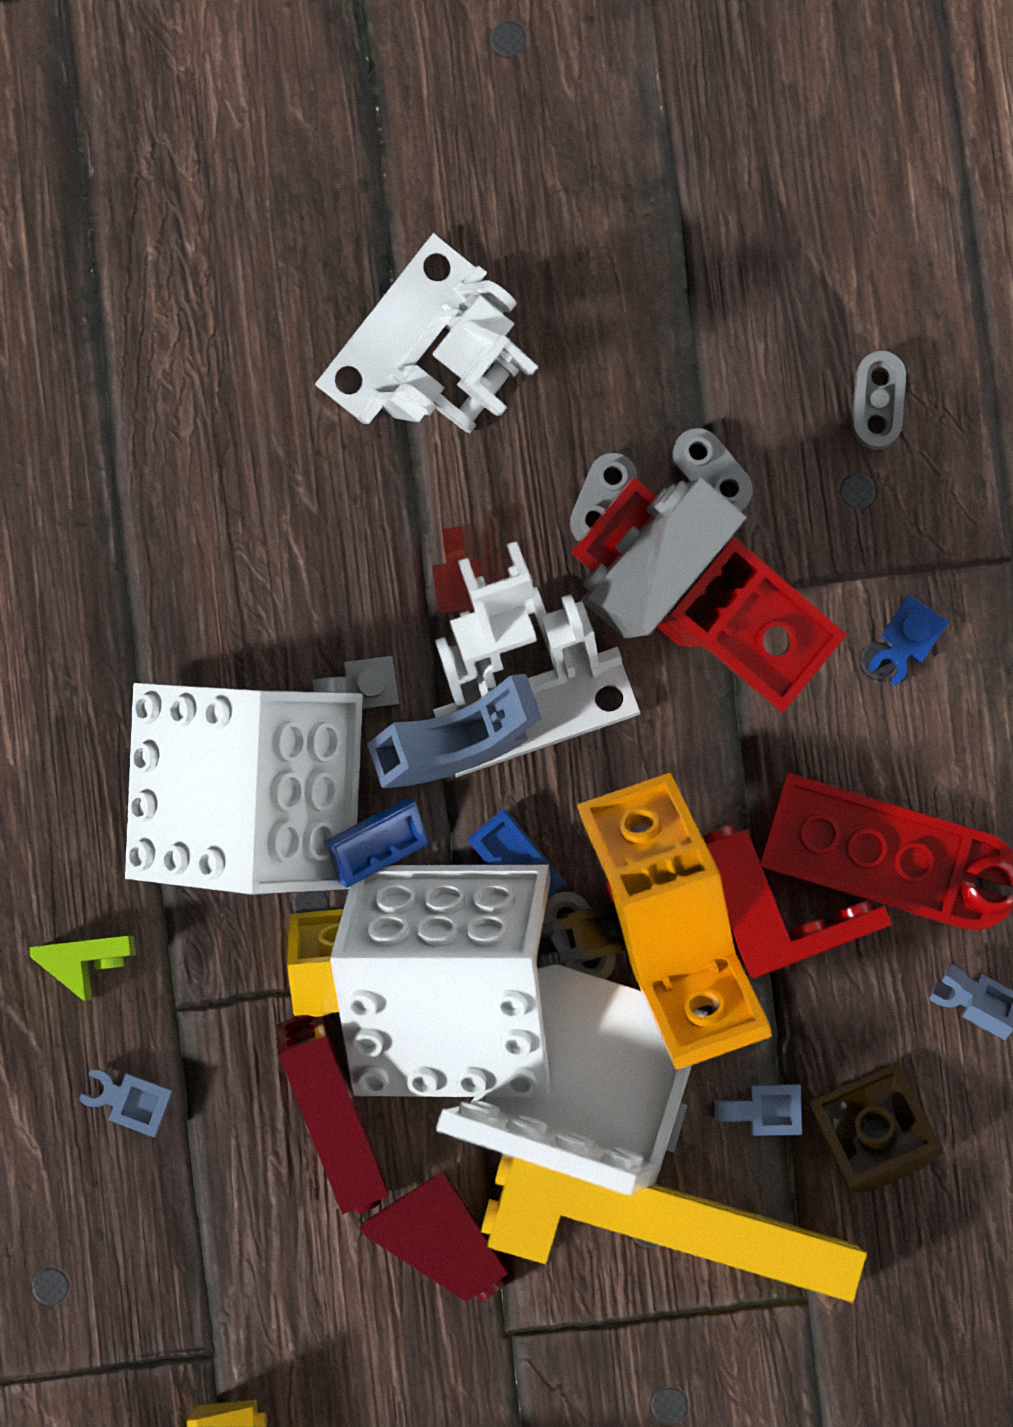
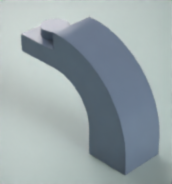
M526 674L510 675L482 698L463 709L433 719L393 723L367 743L382 788L410 786L449 777L502 756L527 741L526 731L542 720Z

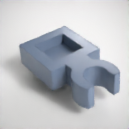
M102 1069L90 1070L88 1076L99 1079L103 1083V1093L99 1097L83 1093L79 1100L89 1107H100L105 1104L113 1106L109 1121L156 1137L174 1090L130 1073H126L122 1085H118L107 1071Z

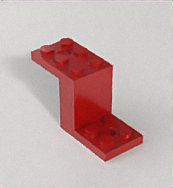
M635 477L631 478L569 553L592 572L601 563L608 568L620 554L614 549L620 538L632 526L640 530L651 517L645 510L656 495ZM735 537L729 538L656 626L678 646L706 648L779 712H784L847 636L843 630ZM773 626L782 628L788 637L786 649L776 656L767 652L763 644L766 631Z
M729 825L702 837L720 874L735 953L748 979H753L892 925L885 906L871 908L869 901L836 911L838 921L825 926L823 919H816L790 929L792 939H790L747 829L735 833L733 826ZM608 882L603 887L609 902L613 903V894Z

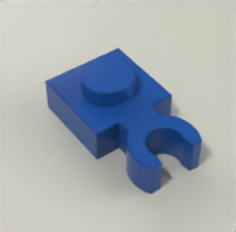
M908 595L880 635L882 639L891 644L890 647L872 657L868 670L874 672L879 667L881 661H891L895 665L896 672L889 684L892 686L897 685L906 676L907 658L910 657L919 664L923 662L949 621Z

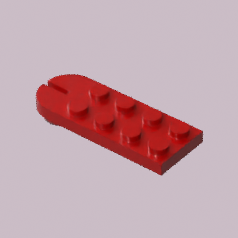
M791 773L785 774L760 858V864L763 869L965 930L990 928L1004 920L1012 911V895L998 894L975 887L974 884L977 877L1013 888V850L1000 838Z

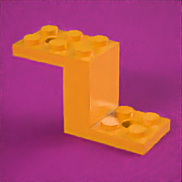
M671 772L577 804L580 818L611 886L629 964L675 1069L678 1070L772 1037L769 1022L735 953L720 874ZM639 824L651 826V828L644 832L636 833L630 831L631 828ZM712 1005L718 1008L715 1013L708 1016L694 1014L702 1006Z

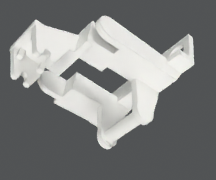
M433 233L314 385L363 424H370L380 409L393 418L419 422L424 415H431L436 408L461 429L471 433L476 427L474 420L484 408H487L496 416L502 415L507 408L494 396L509 376L514 378L519 370L527 376L533 375L538 366L505 337L514 323L504 316L503 312L512 311L517 304L515 299L494 282L489 280L481 281L487 272L480 266L474 267ZM434 253L441 254L448 259L450 273L445 280L433 281L425 275L423 266L425 259L429 255ZM444 327L450 332L432 355L461 378L457 385L470 395L459 409L441 395L445 387L418 365H415ZM491 364H494L491 367V369L487 372V374L483 377L482 375L485 373L488 367ZM345 366L356 368L362 376L361 388L351 395L340 392L335 384L337 371Z
M517 541L507 544L514 565L508 568L511 575L509 579L486 586L483 577L475 579L468 558L459 561L475 613L470 614V611L466 610L460 612V618L450 621L457 642L456 646H448L445 637L435 640L454 703L433 709L436 718L453 713L471 705L494 689L496 683L493 673L503 670L500 653L537 641L528 616L535 613L554 670L528 678L542 720L526 731L528 740L518 747L480 766L455 774L456 777L640 715V710L622 664V657L618 647L597 653L594 632L583 602L575 603L571 594L561 597L563 609L549 614L546 613L538 588L532 585L531 577ZM603 687H616L623 694V703L615 711H603L595 703L596 694Z

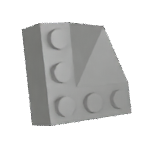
M701 477L689 483L680 481L676 486L673 484L667 490L665 488L661 490L645 510L651 517L640 530L634 526L630 527L614 546V549L620 554L608 568L602 563L598 565L582 585L588 592L580 601L623 638L649 635L747 518Z

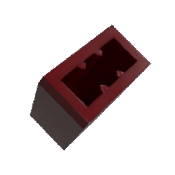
M444 1169L363 1221L359 1226L364 1236L465 1302L475 1295L482 1302L505 1286L501 1278L508 1275L506 1265L495 1249L487 1247L488 1237L485 1233L481 1232V1226Z

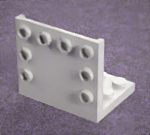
M134 683L125 879L246 894L349 889L350 887L346 888L339 883L324 841L357 824L363 694L257 691Z
M389 865L350 886L330 959L354 1096L549 1097L551 1083L536 967V957L551 881L549 865Z
M560 964L537 969L551 1083L549 1097H474L471 1104L461 1102L459 1107L442 1110L436 1130L630 1196L656 1184L692 1065L678 1070L675 1069L641 990ZM700 1009L694 1012L698 1016H707L708 1013Z

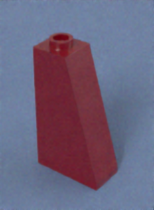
M301 1015L275 1025L279 1058L341 1213L345 1214L352 1210L355 1213H363L377 1207L381 1203V1199L389 1197L386 1179L325 1016Z

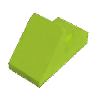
M134 936L29 947L30 957L84 1001L91 1000L88 961H94L95 970L124 967V957L136 956Z

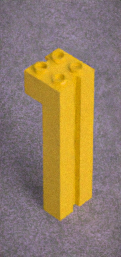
M505 1153L502 1154L495 1178L496 1184L503 1185L499 1201L489 1199L481 1226V1232L489 1234L487 1247L546 1264L561 1215L852 1303L867 1255L865 1251L859 1249L860 1247L854 1243L654 1184L630 1196Z

